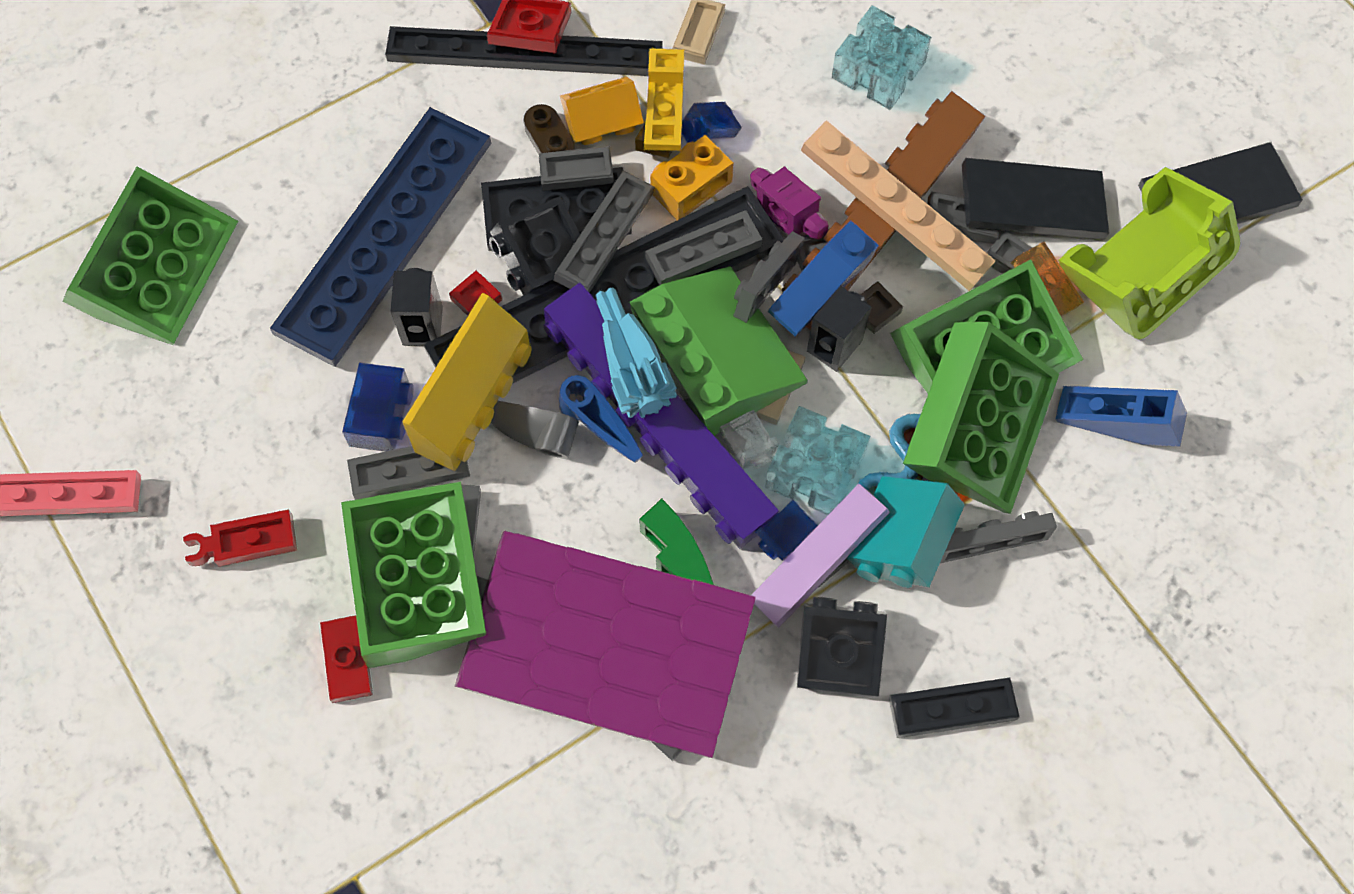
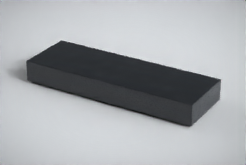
M1010 677L894 694L889 697L897 738L1015 721L1020 717Z

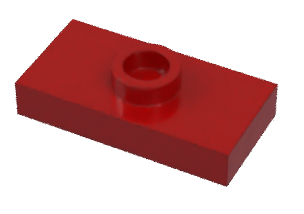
M356 615L320 622L330 701L337 703L372 696L370 669H368L361 656Z

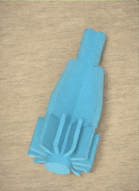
M609 288L606 292L600 291L596 294V302L605 321L602 324L603 338L612 378V390L622 414L627 413L629 418H632L638 412L641 418H644L646 414H656L663 405L669 406L671 404L669 398L677 396L675 391L677 388L665 362L661 363V358L654 342L636 317L630 313L625 314L616 290Z

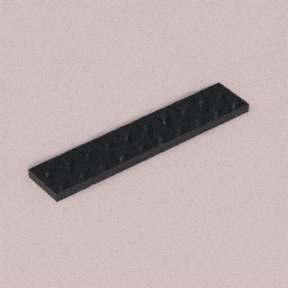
M746 186L617 249L591 289L590 294L597 301L596 294L598 292H606L609 288H614L625 314H633L629 302L659 286L646 260V250L745 210L748 212L762 238V247L691 276L730 266L734 272H737L769 256L774 244L777 241L782 243L784 238L749 186ZM552 281L501 306L527 329L529 343L532 347L526 364L523 367L518 366L512 376L513 383L568 356L567 353L569 351L560 341L556 344L543 327L545 324L544 308L570 290L556 281ZM461 326L423 344L435 368Z

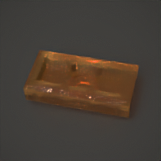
M1044 241L1011 261L1015 268L1032 260L1061 317L1085 303Z

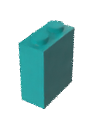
M882 476L873 496L890 513L847 556V559L857 568V574L865 580L871 582H879L880 579L888 580L904 588H911L912 585L930 588L965 504L947 483Z

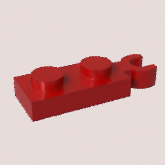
M289 509L210 525L211 536L204 537L199 533H191L183 537V541L188 547L200 545V550L196 554L185 556V561L190 566L195 567L204 565L211 557H214V562L220 567L297 551L293 515Z

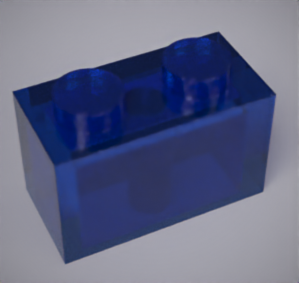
M359 362L342 430L349 447L386 452L395 450L397 440L403 439L405 434V427L402 422L404 420L403 413L405 405H411L414 392L413 383H409L404 368Z

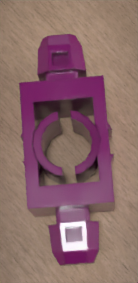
M785 166L774 174L760 167L752 171L750 182L751 186L757 191V199L772 222L787 235L792 231L799 235L805 232L815 239H821L827 234L829 230L828 222L819 213L821 197Z

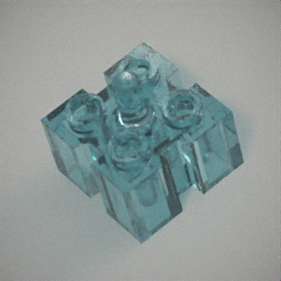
M872 5L858 22L856 35L849 34L835 52L831 78L854 91L861 85L868 89L867 98L891 110L904 93L907 79L912 81L926 63L932 37L909 24L904 29H900L894 25L896 17Z
M798 406L786 431L784 446H779L768 468L765 488L792 500L797 492L809 497L808 507L829 515L846 497L851 480L855 478L866 454L871 436L844 424L841 425L837 432L826 427L827 417Z

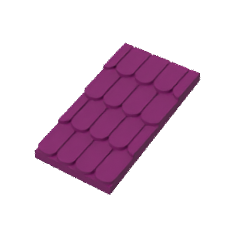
M504 531L502 532L481 600L486 635L468 641L454 687L696 755L713 758L756 597L651 568L636 566L576 548L565 547L522 534Z

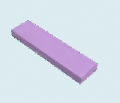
M858 484L751 595L756 597L754 604L779 628L890 513L889 510L861 484Z

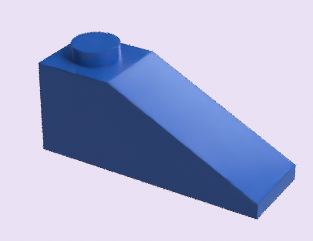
M850 220L823 247L767 312L796 337L813 320V317L840 285L845 288L870 262L879 245Z
M1063 386L1055 419L1058 423L1138 444L1180 447L1187 411L1178 390Z

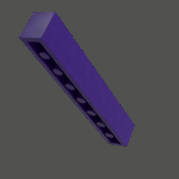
M580 282L544 308L545 324L543 327L548 336L556 344L560 341L569 351L567 353L568 358L579 371L583 369L587 371L593 378L591 382L605 399L609 397L617 406L615 411L628 428L633 425L642 435L640 441L644 448L652 456L658 454L666 463L665 471L673 482L677 485L683 483L691 492L690 500L697 510L702 514L708 512L717 523L715 529L726 543L731 544L734 542L741 549L776 520L779 512L776 506L678 394L675 398H669L671 404L669 406L663 405L656 414H646L644 418L640 417L639 412L632 418H629L627 413L622 414L612 390V378L603 338L602 324L605 321L596 300Z

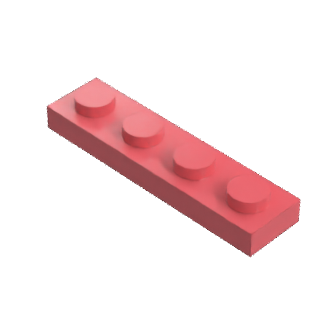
M137 470L0 474V516L138 512L141 475Z

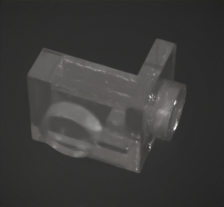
M754 410L719 428L720 435L733 458L742 469L751 465L754 469H759L775 458L773 454H775L780 443L777 437H769Z

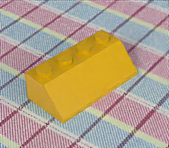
M484 293L479 297L402 421L415 453L453 471H456L461 461L466 462L470 458L475 447V437L480 429L485 430L489 426L494 415L493 407L499 397L504 398L508 394L513 383L512 376L518 366L523 367L526 364L532 350L527 329L490 296Z

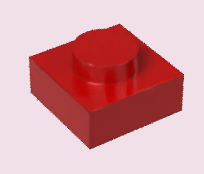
M477 270L449 292L450 300L467 316L482 293L490 296L498 304L503 300L501 293Z

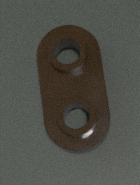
M538 104L530 107L525 112L523 118L525 132L538 154L575 150L573 138L553 107ZM545 118L543 121H538L537 119ZM556 143L561 144L560 147H552Z

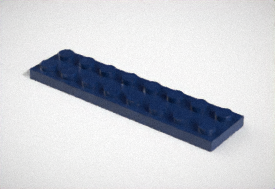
M429 107L271 325L270 330L272 334L336 367L392 287L394 271L404 270L492 144L490 135Z

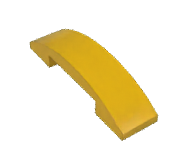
M650 48L644 150L681 151L684 49Z

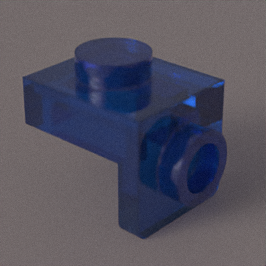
M725 101L693 103L682 120L681 134L686 142L689 143L691 141L696 142L704 135L709 139L736 137L742 127Z
M792 500L765 527L761 526L755 533L762 539L758 543L759 547L772 560L779 557L784 561L819 524L796 500Z

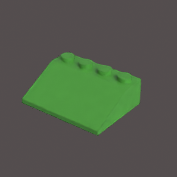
M136 166L71 281L62 302L98 320L173 345L231 237L238 220Z
M1032 260L1005 272L890 333L907 367L927 393H929L954 322H990L1058 373L1083 360Z
M731 266L661 284L629 302L633 315L654 342L661 358V363H666L679 393L688 407L714 436L808 383L807 378L760 309L754 313L747 323L733 316L738 303L734 299V295L741 281Z
M954 322L903 464L932 482L947 483L955 492L1003 513L1011 514L1060 374L990 322Z
M461 482L341 502L361 656L368 669L410 661L486 635Z

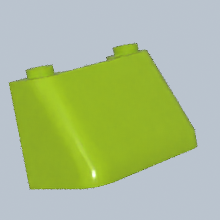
M1164 167L1144 184L1142 188V205L1144 210L1094 253L1091 247L1085 244H1078L1070 248L1058 260L1063 274L1124 332L1136 339H1143L1150 335L1235 258L1240 247V235L1233 201L1167 167Z

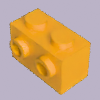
M628 77L560 95L569 133L576 143L581 141L582 145L593 144L602 140L601 135L615 132V135L628 134L636 130V125L644 123L634 81Z
M704 135L696 142L691 141L687 143L679 154L668 162L663 161L654 168L650 174V184L655 187L653 196L676 220H679L732 183L734 163Z

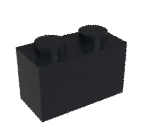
M421 268L394 271L390 312L402 345L424 346L423 344L441 336L443 305L433 272L425 271Z
M840 285L813 317L807 352L835 372L841 368L863 341L872 308L867 304L864 297L857 292H849Z

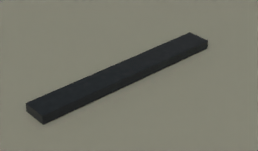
M390 26L385 55L387 62L648 76L650 48L663 49V41L562 36L556 53L488 44V31Z

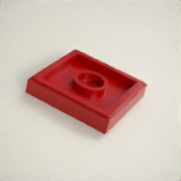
M502 0L487 33L488 44L556 53L572 13L571 2L560 0Z

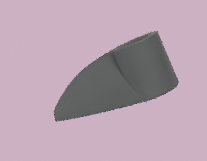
M499 400L493 407L494 415L490 423L511 439L541 453L562 459L569 458L579 424L577 419L540 408Z

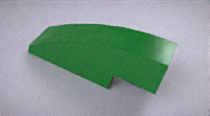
M661 498L639 519L640 532L660 551L656 556V569L686 579L714 585L706 561L694 537L680 517Z

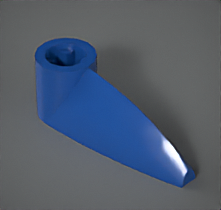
M580 375L565 379L559 394V410L561 413L580 420L608 446L632 462H638L643 454L618 414L594 384L586 377ZM574 394L576 397L581 395L583 401L578 402L577 399L572 401L570 400V395Z

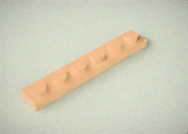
M827 120L803 144L801 151L968 291L977 284L995 263L991 256Z

